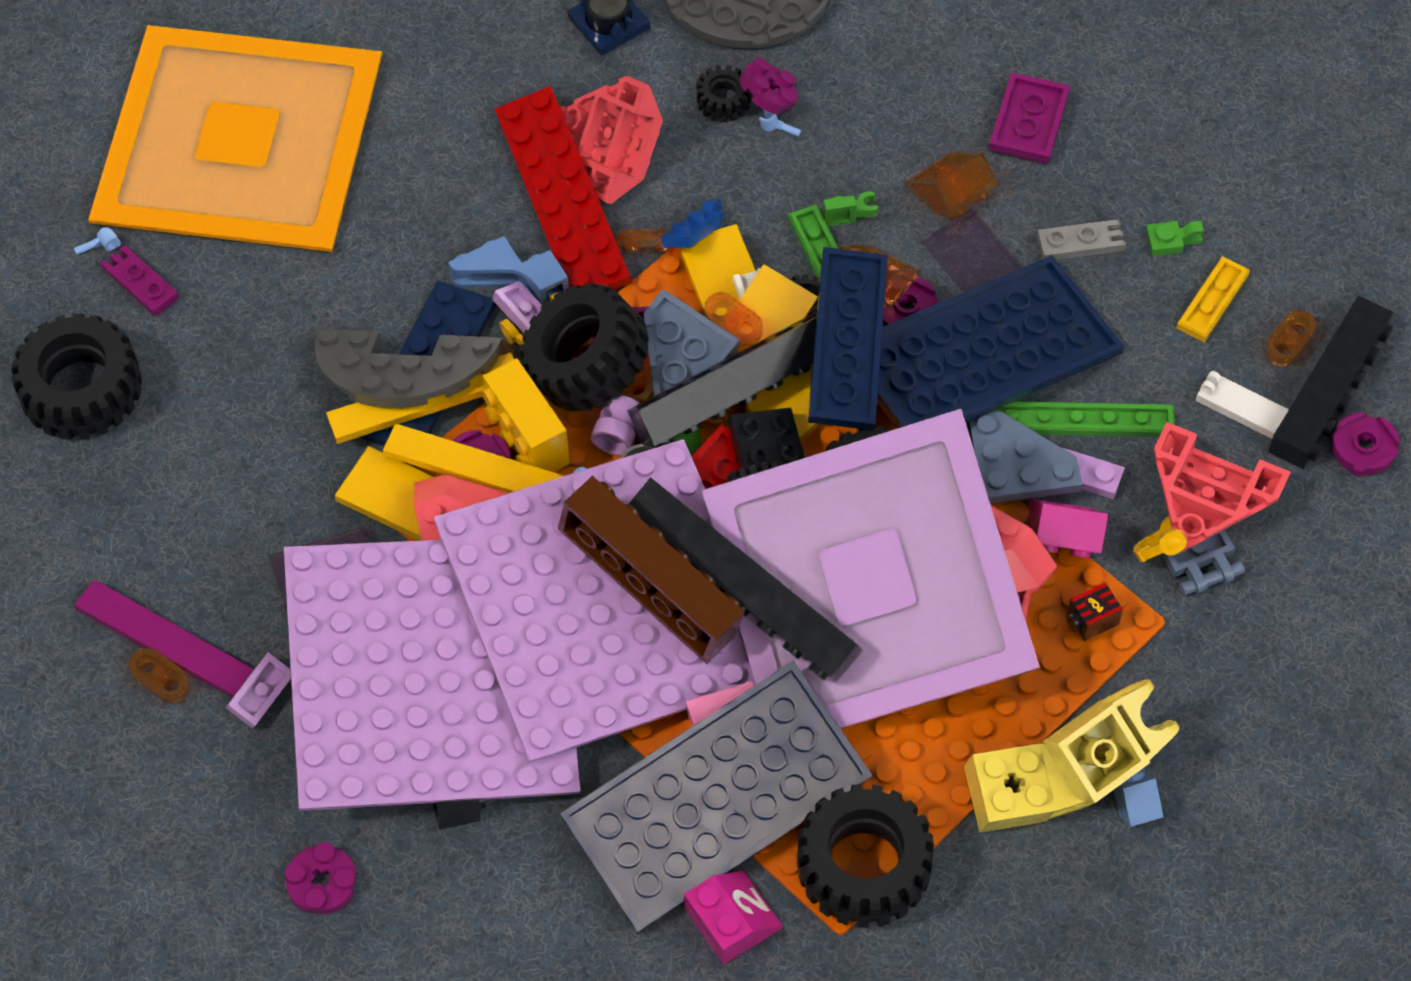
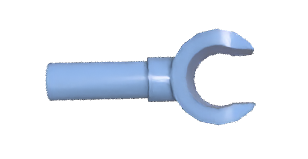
M763 109L764 116L767 119L759 117L762 129L765 131L783 130L799 137L802 130L785 124L777 119L776 114Z
M105 227L97 233V238L75 247L74 250L78 255L103 245L107 251H112L119 247L121 242L112 229Z

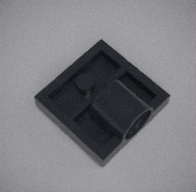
M791 407L732 414L728 417L727 423L739 468H748L750 465H760L763 462H767V464L770 462L787 464L805 458Z

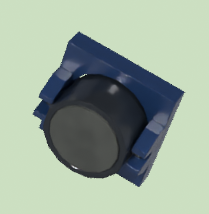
M581 0V4L567 11L571 22L601 56L651 28L649 19L632 0Z

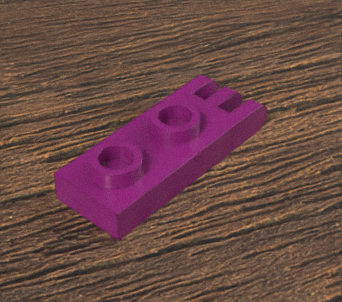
M125 245L119 249L120 253L125 257L124 259L117 253L109 256L110 260L115 264L114 267L106 260L100 263V267L154 317L179 299L177 291Z

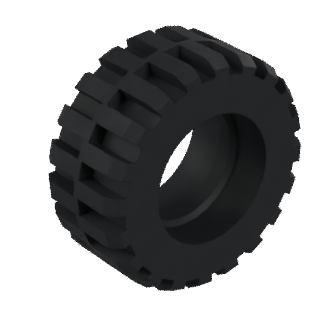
M584 284L583 287L575 285L569 287V291L565 293L560 291L554 295V299L548 303L546 301L540 307L541 311L538 315H533L529 321L531 326L529 330H525L522 337L524 344L521 345L520 349L521 364L537 388L554 405L567 411H591L594 406L601 408L608 405L607 401L612 398L616 400L622 395L621 391L627 386L630 388L635 382L634 376L636 373L641 372L644 366L642 360L647 358L648 345L646 343H648L649 337L648 330L645 328V322L616 291H613L606 285ZM596 336L590 347L580 356L573 359L577 350L590 338Z
M73 314V317L65 318V315L55 317L56 321L48 324L47 321L38 326L39 330L37 332L31 331L24 338L25 345L20 344L15 352L16 359L13 360L11 367L13 386L26 416H29L31 423L36 428L42 427L44 433L50 436H55L58 432L61 439L72 440L73 435H79L80 440L89 439L90 434L98 432L100 436L107 433V427L112 424L115 427L120 425L124 421V413L130 415L136 407L134 400H139L142 391L140 387L142 384V374L129 337L124 331L119 330L116 324L109 320L103 322L102 317L90 315L89 318H86L84 314ZM93 362L105 367L99 378L85 388L74 391H62L50 386L55 375L71 364Z
M862 784L851 785V791L844 792L843 788L832 791L831 800L828 801L825 797L821 798L815 804V812H808L804 819L803 828L799 832L797 867L799 868L798 877L800 884L806 888V896L812 904L820 903L819 911L827 917L831 916L832 913L838 915L837 922L848 925L849 920L858 922V927L868 928L869 922L877 921L880 927L889 924L890 917L893 915L899 920L908 914V906H917L922 899V892L927 890L930 882L934 857L933 834L928 832L929 823L924 815L917 817L918 807L911 800L904 803L902 802L901 793L895 790H891L890 794L882 792L883 786L872 784L871 790L863 789ZM869 833L888 841L898 853L899 861L895 868L883 876L871 879L857 878L845 873L836 865L832 859V849L840 840L847 836Z

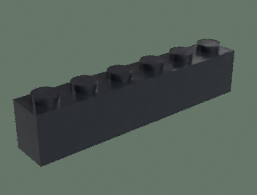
M1359 295L1357 296L1274 433L1269 453L1303 470L1309 460L1316 461L1324 445L1320 443L1323 436L1329 438L1337 425L1338 420L1334 419L1337 412L1344 414L1352 399V396L1348 395L1352 388L1358 390L1366 375L1362 370L1365 365L1371 367L1380 351V349L1376 348L1379 342H1387L1394 327L1389 324L1393 314L1392 311Z

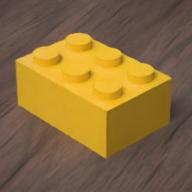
M518 358L483 375L485 389L481 393L487 404L484 407V412L492 425L497 423L501 429V438L506 442L509 449L513 447L517 453V461L551 472H555L570 464L567 430Z

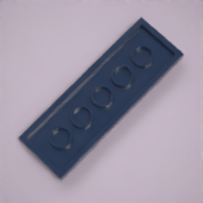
M823 247L808 423L874 431L888 255Z
M437 280L399 354L432 356L440 335L480 337L496 303L492 300L493 298ZM442 410L401 423L400 425L431 434ZM394 426L359 438L385 446Z

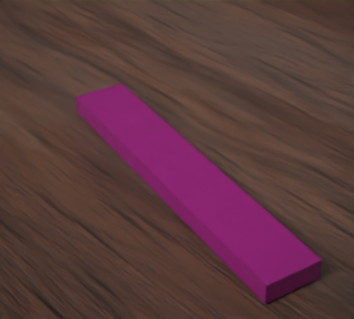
M95 579L74 604L76 610L230 698L234 697L254 670Z

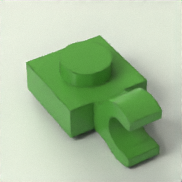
M867 191L862 193L857 200H855L854 195L846 197L836 196L823 200V218L827 226L856 223V218L876 217L878 215V206L865 205L867 203H874L875 194L874 192Z
M1178 220L1146 225L1151 255L1183 253L1184 245L1203 243L1201 234H1204L1202 221L1190 222L1182 228H1179Z

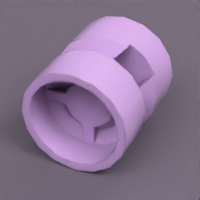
M621 395L616 400L612 398L607 401L608 405L602 407L600 418L597 420L591 433L590 439L598 449L610 455L622 456L625 450L633 446L636 438V429L627 410L640 403L625 395Z

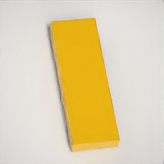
M1222 256L1177 323L1176 329L1205 343L1248 278L1250 270Z

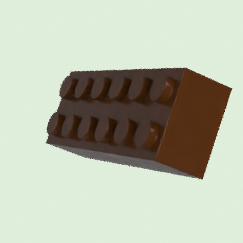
M592 475L564 501L558 530L703 662L708 664L735 637L745 613L741 610L739 602L734 597L722 593L716 587L715 581L707 573H700L692 566L688 556L681 550H675L671 547L657 528L649 527L641 520L639 513L633 506L621 502L607 483L599 482Z

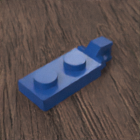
M710 199L702 204L701 210L688 213V217L683 221L673 224L672 229L661 236L663 247L692 248L720 227V220L725 217L721 206L722 200Z

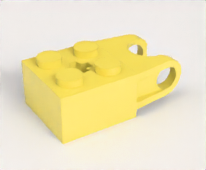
M1146 679L1133 683L1100 700L1043 741L1079 800L1096 803L1150 764L1149 760L1179 731V725L1176 720H1167L1149 728L1142 722L1140 715L1142 704L1154 689L1151 680Z
M1044 744L973 754L964 765L979 833L1045 822L1094 804L1078 799Z

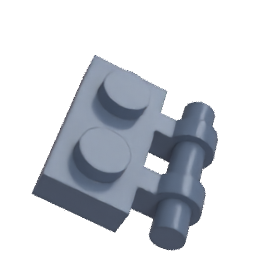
M1225 530L1180 554L1177 553L1172 556L1164 553L1161 554L1173 577L1185 573L1188 576L1189 580L1179 583V590L1183 596L1194 592L1198 595L1206 592L1209 586L1220 582L1227 584L1234 581L1236 576L1245 573V568L1241 561L1229 564L1226 559L1234 555L1235 547ZM1213 563L1216 570L1202 574L1199 568Z

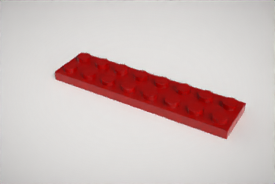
M551 86L495 108L494 110L552 253L568 277L569 287L597 284L606 285L615 290L632 283L631 276Z

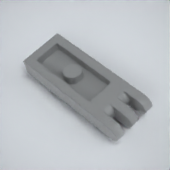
M1109 220L1040 229L1037 232V238L1042 259L1053 256L1055 260L1125 251L1127 246L1123 240V231L1120 230V221Z

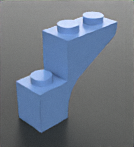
M505 236L497 240L488 241L482 247L467 254H460L454 260L448 262L450 278L457 287H505L521 281L541 305L546 301L550 302V295L560 291L565 293L569 288L568 277L550 250L542 254L533 255L522 263Z
M1145 768L1113 790L1119 816L1130 827L1163 818L1156 778Z

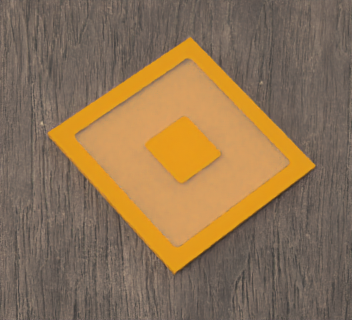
M147 25L88 218L89 224L333 252L383 56L382 51Z

